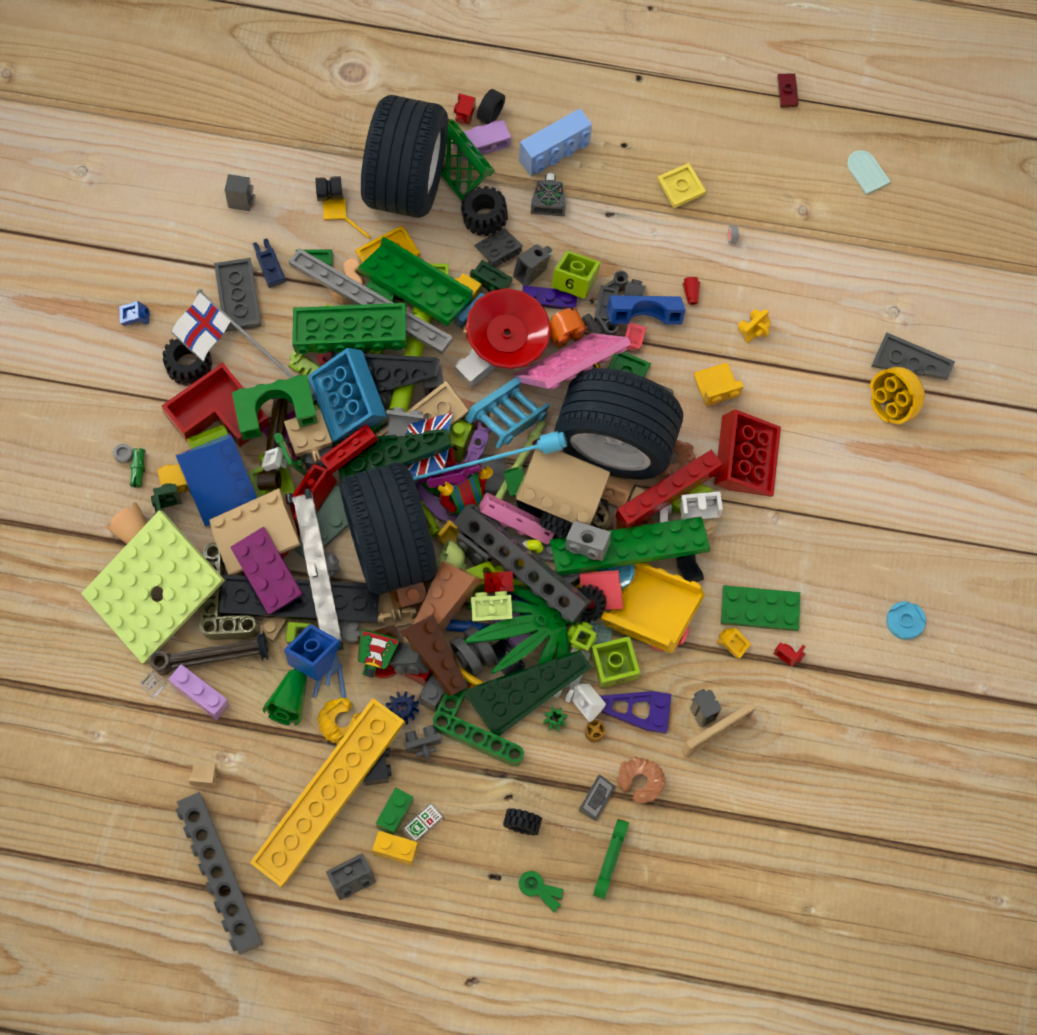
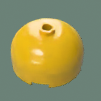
M892 367L878 372L872 378L869 386L872 396L870 403L880 419L886 423L891 422L899 425L915 418L920 413L925 401V391L921 380L915 373L903 367ZM893 399V402L887 404L885 412L881 408V403Z

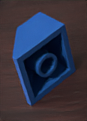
M309 624L284 649L288 665L319 681L331 669L340 640Z

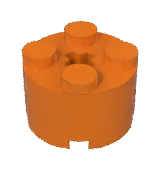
M574 307L573 311L571 308H567L551 316L553 320L550 321V339L558 349L568 344L567 341L571 339L577 341L584 337L583 332L586 330V326L576 307Z

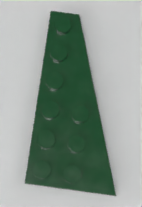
M447 429L424 431L422 434L405 433V436H379L376 442L340 468L343 480L347 476H355L357 473L375 468L378 469V467L385 465L389 466L392 463H402L409 466L453 448ZM340 441L335 442V443H334V446L336 447V446L339 445L341 442H340Z
M578 650L461 691L490 731L500 736L592 668L582 652Z

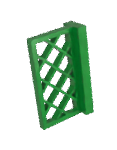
M448 118L446 167L442 168L441 175L462 200L465 199L466 193L470 194V190H475L495 170L454 119ZM451 144H456L457 155H451ZM451 157H457V168H450ZM462 157L468 159V168H461ZM450 170H457L456 180L450 178ZM461 170H468L467 181H461ZM472 170H477L480 174L476 181H472ZM461 183H467V191L464 194L460 191Z

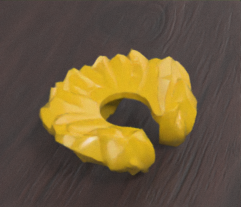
M340 697L339 699L326 702L325 707L318 714L319 731L326 740H330L332 743H336V745L339 744L361 714H353L351 722L347 727L337 726L335 722L336 716L339 713L348 712L353 706V703L348 698Z

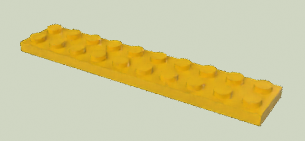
M372 698L250 861V864L283 888L406 722Z

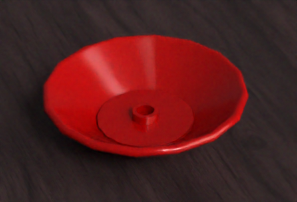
M505 288L490 291L475 302L468 313L466 332L469 344L481 359L496 367L514 369L528 366L541 357L549 344L551 326L548 314L538 300L524 291ZM508 331L510 335H505L504 332Z

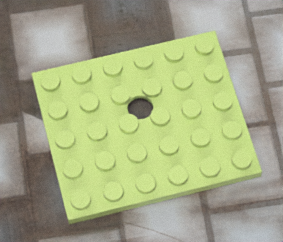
M159 510L81 594L142 664H146L151 655L161 649L225 580L168 516ZM157 586L164 590L163 599L159 602L154 601L151 595L152 590Z

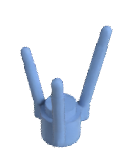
M335 656L331 669L326 673V685H330L331 675L336 674L337 671L341 696L346 698L342 664H339V657ZM322 678L316 681L312 695L313 698L317 696Z

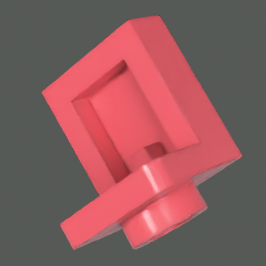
M629 322L625 337L629 338L631 345L627 346L626 349L636 351L637 348L641 349L647 327Z

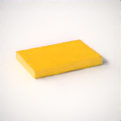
M403 225L355 249L356 255L361 263H363L380 247L381 239L386 237L415 256H421L420 251Z

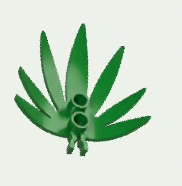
M513 585L514 591L510 592L534 605L511 600L512 613L530 615L517 616L494 623L467 638L465 643L495 641L528 633L532 634L513 648L493 668L491 674H495L524 658L539 646L546 637H548V641L542 651L538 664L552 660L555 650L556 658L568 654L569 640L566 626L574 625L576 621L571 622L563 619L561 612L556 608L549 607L543 597H539L525 588Z

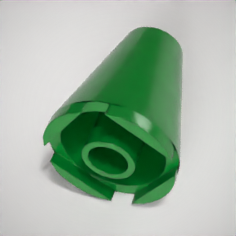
M297 669L289 670L264 704V714L267 711L269 713L268 717L271 720L289 726L290 722L295 723L294 726L299 725L303 714L307 676Z

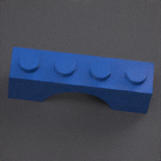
M610 295L607 306V313L611 324H629L633 317L647 315L659 319L664 324L682 325L686 311L681 296Z

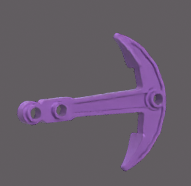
M481 420L477 424L478 430L474 431L464 462L479 460L484 453L489 440L488 434L492 430L489 427L483 428ZM481 440L482 443L481 445L476 446L475 441ZM418 480L417 489L428 510L440 520L446 523L451 520L454 523L460 514L448 516V510L440 504V498L426 490Z

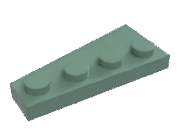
M337 484L317 513L324 549L349 526L340 488ZM300 539L301 545L295 547V551L305 559L302 540Z

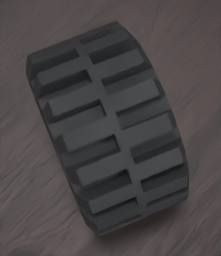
M480 186L476 190H470V194L466 193L465 199H462L461 211L466 228L470 229V232L473 234L476 232L478 236L482 234L489 236L488 234L490 233L494 235L497 230L500 232L502 226H505L506 220H508V210L504 195L499 190L496 191V188L492 187L489 189L488 186H484V188ZM481 209H492V211L486 214L477 213Z
M172 338L169 340L170 344L165 345V350L162 353L163 363L167 374H169L172 380H175V383L180 384L182 382L184 386H187V383L193 384L206 375L207 372L211 371L212 359L210 351L207 353L204 362L197 357L196 361L190 365H180L177 362L182 356L193 353L178 339L174 340Z

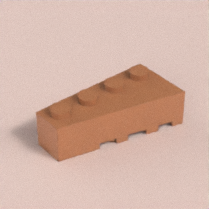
M442 561L414 624L434 615L443 633L450 624V620L455 614H458L461 606L472 596L475 588L484 579L452 563Z

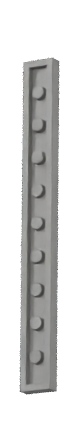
M300 248L289 260L291 267L356 305L393 303ZM406 310V334L443 354L453 341V337Z

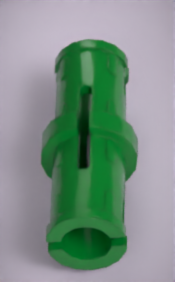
M137 448L133 449V461L130 465V486L136 488V485H138V488L142 487L146 452L143 448H139V451H137Z

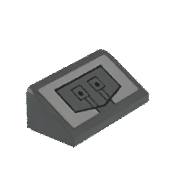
M598 775L579 808V812L597 821L616 786L603 776Z

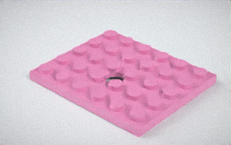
M590 333L512 376L513 378L518 377L522 384L552 390L560 386L559 382L575 378L577 376L576 373L592 369L593 364L609 360L610 355L626 351V347L631 345L628 337Z

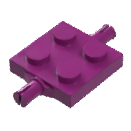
M467 461V462H462V463L447 465V466H445V468L457 466V465L464 464V463H468V462H472V461ZM480 463L418 480L420 484L427 482L429 488L435 487L436 489L440 485L445 487V482L460 485L465 482L469 474L482 471V465Z

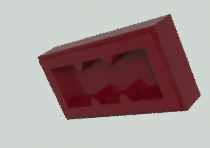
M795 73L778 74L777 83L780 107H798Z

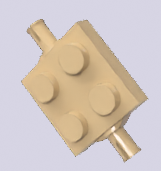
M321 410L316 411L317 424L299 427L297 417L284 421L296 457L312 454L314 463H318L316 456L320 463L322 460L320 459L319 451L332 445Z

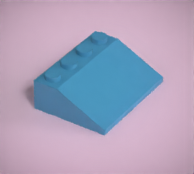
M346 348L308 375L332 442L335 443L351 436L366 424L370 428L387 417L362 350Z

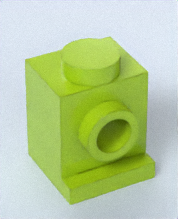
M287 621L285 641L292 642L298 636L297 630H304L311 623Z

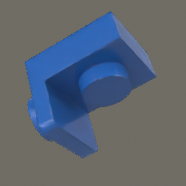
M136 301L119 306L120 324L125 326L139 321L145 325L149 324L150 311L146 305Z

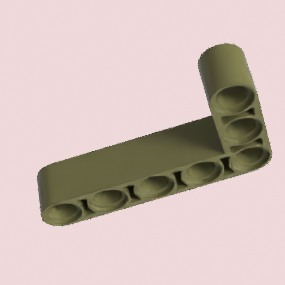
M209 543L204 548L203 556L223 578V575H225V564L216 543ZM218 551L216 556L211 557L213 552ZM222 584L201 605L200 630L211 640L254 638L257 636V632L260 633L259 624L251 616L223 617V615L219 614ZM215 606V610L212 613H208V610ZM253 624L250 630H245L247 625ZM214 625V629L210 632H207V629L210 626ZM229 625H234L232 630L226 631Z

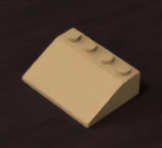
M537 448L518 488L516 499L572 523L578 521L590 525L610 472L561 451L544 454L543 451L540 452L539 448Z
M276 489L209 520L214 539L229 575H235L243 571L230 547L262 527L266 528L280 554L301 545L291 507L287 505L285 495L280 489Z

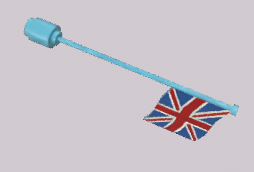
M454 413L411 423L406 433L422 434L424 431L447 429L449 432ZM559 431L540 435L537 445L445 468L448 449L407 467L411 472L413 480H418L539 448L540 452L543 451L544 454L561 451L564 447H567V440L564 432L559 433Z

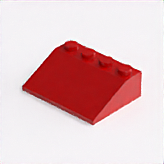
M736 409L722 415L717 457L723 465L720 473L715 475L714 485L730 491L769 497L774 496L781 427Z

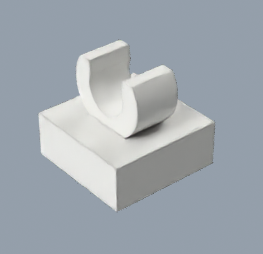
M280 447L266 451L262 463L264 470H279L280 466L286 468L287 460L283 458L284 453Z

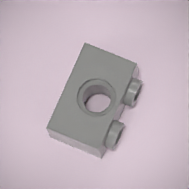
M574 521L566 537V550L574 554L588 556L593 560L603 561L611 543V532Z

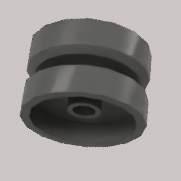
M471 626L464 631V638L457 636L449 644L466 671L476 677L483 672V665L490 667L497 662V657L488 641L465 643L467 638L479 631L476 627Z

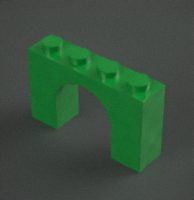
M296 375L290 379H279L273 383L258 384L255 387L240 388L232 392L239 430L243 440L262 436L258 413L265 402L274 398L286 399L293 404L299 427L318 423L307 375Z

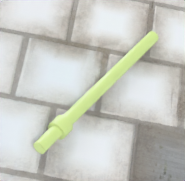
M539 421L535 429L531 430L524 448L537 443L546 425L545 421ZM530 451L520 453L512 468L522 466ZM504 480L495 496L501 500L508 491L506 480Z

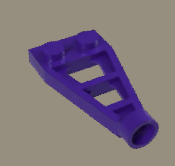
M647 691L599 695L606 703L601 713L645 731L667 733L671 694ZM626 701L628 703L627 713L623 714L612 709L613 702ZM636 702H647L649 704L648 718L642 719L632 713V705Z

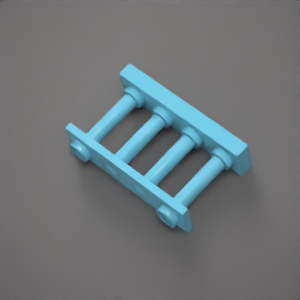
M515 377L471 406L465 418L470 424L476 420H481L500 437L496 444L497 448L504 444L508 445L514 437L536 422L543 421L548 415L547 410L550 405L546 403L538 408L520 392L521 381L518 377ZM515 397L516 399H518L524 406H526L532 412V414L527 416L521 409H519L513 402H511L509 398ZM500 404L505 405L521 421L516 424L497 406ZM486 413H494L510 429L504 431Z

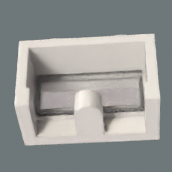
M720 491L682 495L680 503L682 520L702 516V519L720 518L723 511Z

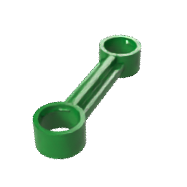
M617 819L593 893L595 897L605 899L629 825L627 821Z

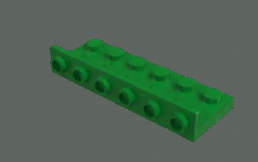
M386 237L381 239L380 247L358 266L359 273L446 326H449L472 301L473 290L468 286L463 285Z
M406 303L294 307L292 332L294 351L299 354H307L309 352L323 354L332 351L341 353L346 348L362 350V352L365 350L382 351L384 349L401 350L407 348Z

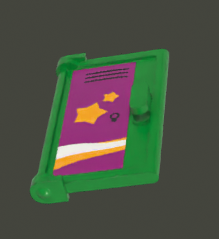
M276 433L274 435L277 444L279 443L288 464L303 476H306L307 473L303 467L304 463L300 460L299 456L296 457L292 445L280 433Z

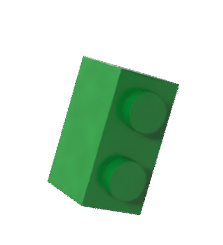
M395 787L376 821V827L388 834L396 835L414 803L413 796Z

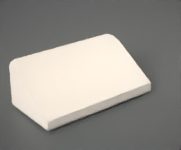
M576 684L572 702L585 718L592 722L605 707L606 703L590 684Z

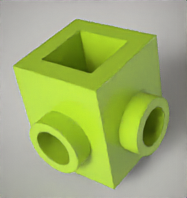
M584 621L582 624L576 622L575 626L571 625L567 633L569 636L568 640L572 643L571 646L580 651L582 648L588 651L597 639V633L592 630L594 626ZM580 631L584 632L583 638H578Z

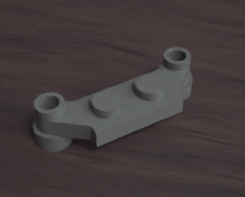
M622 270L614 274L612 281L600 287L594 321H598L606 335L615 336L619 328V324L610 323L607 306L609 296L618 295V292L623 290L628 282V274Z

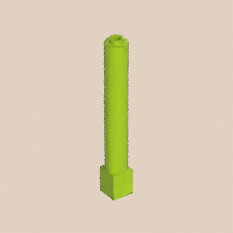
M414 307L413 315L432 324L433 317ZM408 335L407 348H405L403 356L422 357L425 344ZM415 384L395 389L389 410H393V407L405 409L404 412H407Z

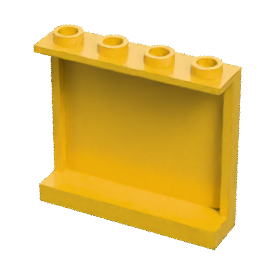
M646 562L634 564V579L629 586L622 590L623 609H611L610 613L604 611L601 620L605 627L672 654L705 597L702 586L695 581H686L677 574L674 576L668 574L662 568H653Z

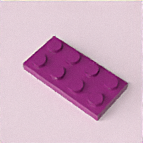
M265 527L258 529L230 547L268 615L273 614L304 595Z

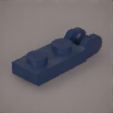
M266 238L263 239L266 251L261 252L257 242L253 243V247L264 278L270 288L286 282L274 249L271 248Z

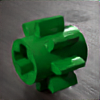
M552 706L550 713L544 712V716L548 719H545L543 724H548V731L556 729L559 732L560 726L566 727V722L563 720L567 718V714H562V708L554 710ZM553 716H555L556 719H559L557 723H555V721L552 720Z

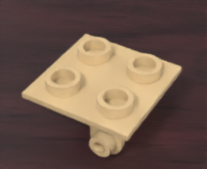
M387 591V593L379 594V629L395 624V627L415 622L417 615L414 604L393 608L390 593Z

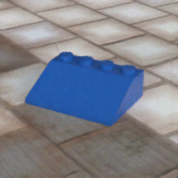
M230 433L175 455L205 526L210 525V519L257 499Z

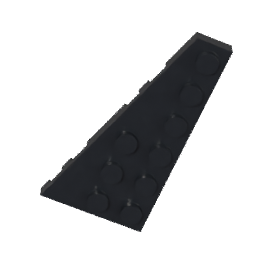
M331 352V358H330V360H331L332 358H334L336 355H338L339 353H338V352ZM363 353L378 394L436 379L438 376L440 359L435 357Z

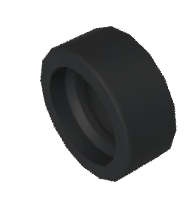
M490 89L479 105L477 119L486 124L496 121L503 109L506 99L505 95L495 89Z

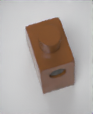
M422 581L421 583L410 584V586L401 589L399 587V589L389 593L393 608H400L423 602L428 591L425 582Z

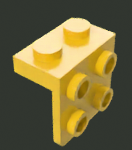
M722 363L694 373V379L705 406L715 405L741 396L744 386L741 380L735 381L728 363Z

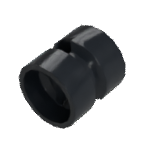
M332 176L329 180L324 177L315 178L317 201H326L329 197L332 200H343L341 176Z

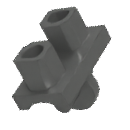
M433 725L423 728L425 737L421 739L417 738L416 731L405 733V749L407 753L416 751L417 757L424 755L426 761L430 760L429 754L436 752L434 745L441 744L440 733L437 734Z

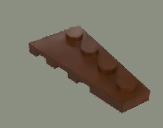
M434 615L399 631L401 636L406 637L409 641V646L412 650L416 651L423 659L422 662L426 668L429 667L434 673L433 677L448 696L468 687Z

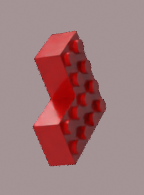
M221 363L161 406L164 415L186 442L187 438L199 434L217 420L226 428L227 433H230L239 447L251 440L242 439L232 392L244 387L224 363ZM260 408L258 420L262 432L264 428L270 425L268 416Z

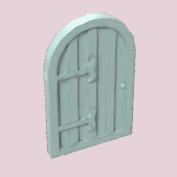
M859 150L850 154L847 160L848 169L866 195L891 183L876 159L869 152Z

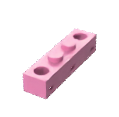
M487 492L479 504L482 513L498 520L504 527L510 526L514 528L520 535L524 536L526 534L548 545L555 534L539 525L540 518Z

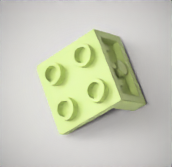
M507 591L495 592V596H487V592L475 593V597H471L472 621L512 619L511 595H507Z

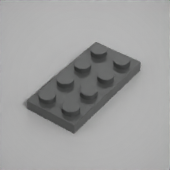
M251 258L214 263L221 309L242 329L260 327L261 320ZM230 323L225 332L238 329Z

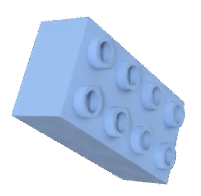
M581 109L572 112L520 141V163L530 176L541 173L546 167L557 164L560 159L571 156L580 148L587 147L590 143L592 123Z

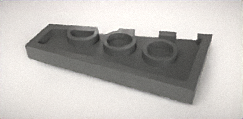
M886 332L871 367L882 369L903 367L917 375L947 380L955 361Z

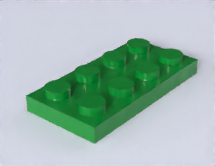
M723 585L720 624L798 631L801 592Z

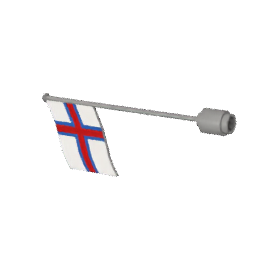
M202 289L197 290L198 296L192 306L178 319L173 327L172 334L204 362L209 350L220 340L231 323L290 378L294 377L208 298ZM309 381L313 403L315 405L318 402L316 400L311 383Z

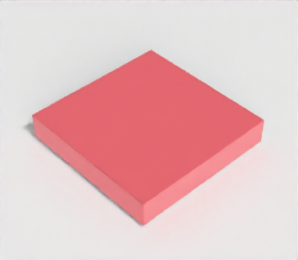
M619 570L580 573L581 587L582 585L588 587L591 584L593 589L597 586V591H603V595L606 596L605 601H607L605 610L623 609L624 603ZM588 598L592 602L589 604L587 609H593L595 607V602L592 599Z

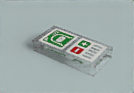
M430 802L401 830L410 840L419 842L445 816Z

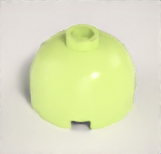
M448 540L442 547L436 560L437 571L442 561L452 563L465 570L467 565L464 563L465 552L457 543Z

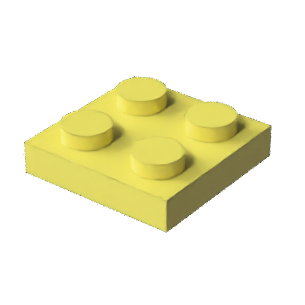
M690 163L657 177L658 183L673 208L706 194V190Z

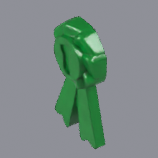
M528 871L522 874L518 882L521 892L529 897L538 895L555 913L561 904L553 897L561 900V894L564 890L545 885L541 875L535 871Z

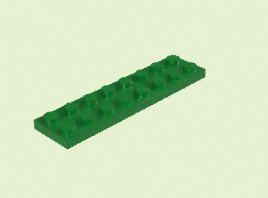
M702 516L635 526L628 529L609 530L611 532V543L603 561L593 560L588 556L574 554L566 550L565 537L550 540L555 570L559 575L710 552V545Z

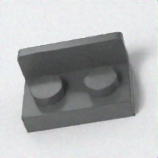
M363 853L326 871L339 900L348 898L376 882Z

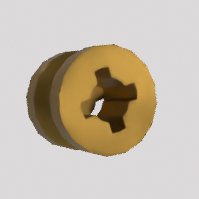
M593 720L587 723L585 736L592 743L600 742L605 734V726L601 721Z

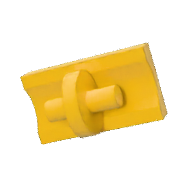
M754 309L749 315L750 323L742 320L738 324V330L743 334L745 342L749 343L755 337H767L770 334L768 328L771 326V321L768 317V310L764 309L761 312Z

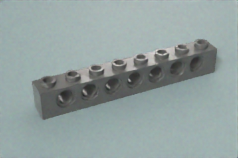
M466 505L454 521L460 533L472 538V542L476 546L484 548L487 551L486 554L502 563L501 566L506 571H513L519 582L531 587V591L535 595L543 597L546 600V604L561 612V616L565 620L571 622L578 620L592 602L493 519L482 513L476 505ZM475 522L478 523L480 527L478 532L474 529ZM490 534L494 537L493 544L489 541ZM504 547L509 549L508 556L503 552ZM519 559L524 562L523 568H520L518 565ZM534 571L539 575L538 581L533 578ZM548 584L553 585V593L549 592ZM563 596L569 599L568 606L563 603Z
M198 792L177 801L179 806L176 809L177 815L180 820L184 819L185 821L184 832L187 838H192L194 845H191L194 856H199L201 863L198 864L203 876L207 875L209 882L206 883L210 895L214 893L217 901L213 903L217 912H222L224 920L221 922L225 932L230 931L232 939L229 942L233 951L237 950L241 955L263 945L202 795ZM193 814L200 815V819L197 822H190V817ZM201 832H206L208 836L205 840H197ZM208 851H215L214 858L210 860L205 859V854ZM216 869L223 870L220 878H213L212 876ZM223 888H230L231 892L229 896L221 897V890ZM233 906L238 907V913L235 916L228 915L229 908ZM240 925L246 926V932L243 935L236 934V928Z

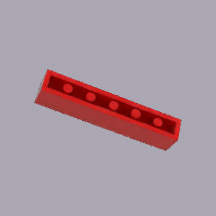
M711 449L619 507L615 517L623 528L635 527L681 498L682 495L689 493L720 473L723 464Z
M313 464L293 493V497L305 495L304 490L311 489L317 512L337 481L328 469ZM290 504L291 511H292V515H293V518H294L295 526H296L297 533H298V537H299V536H300V530H299V525H298V520H297L295 505H294V504ZM290 550L281 554L283 559L286 557Z

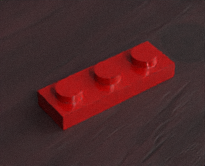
M366 424L320 459L331 474H333L376 442L378 438Z

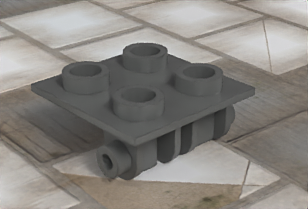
M505 228L474 245L489 260L487 263L495 268L502 264V262L505 263L506 258L510 260L519 255L522 251L521 247H523Z

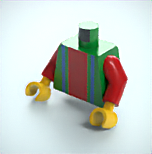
M486 466V469L482 467L479 475L469 474L465 482L460 485L449 484L448 482H445V487L440 485L438 487L440 491V504L452 514H460L468 504H474L479 507L483 499L487 479L493 475V470L489 466Z

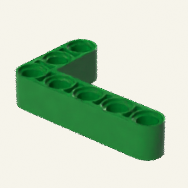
M462 691L448 696L445 692L433 718V726L437 733L510 766L515 767L523 762L524 750L521 746L456 717L466 697ZM454 702L456 706L453 709H448L445 704ZM444 719L448 723L446 726L440 727L437 725V721ZM458 727H462L466 732L458 735L455 733V730ZM480 735L484 740L481 743H476L473 741V738ZM497 743L502 746V749L494 751L491 746ZM515 751L520 754V757L512 759L509 754Z

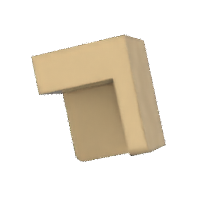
M207 763V766L193 765L192 776L189 777L190 785L215 787L218 769L216 763Z

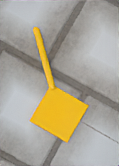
M343 198V200L328 199L323 201V220L344 219L370 239L371 236L347 217L346 198Z

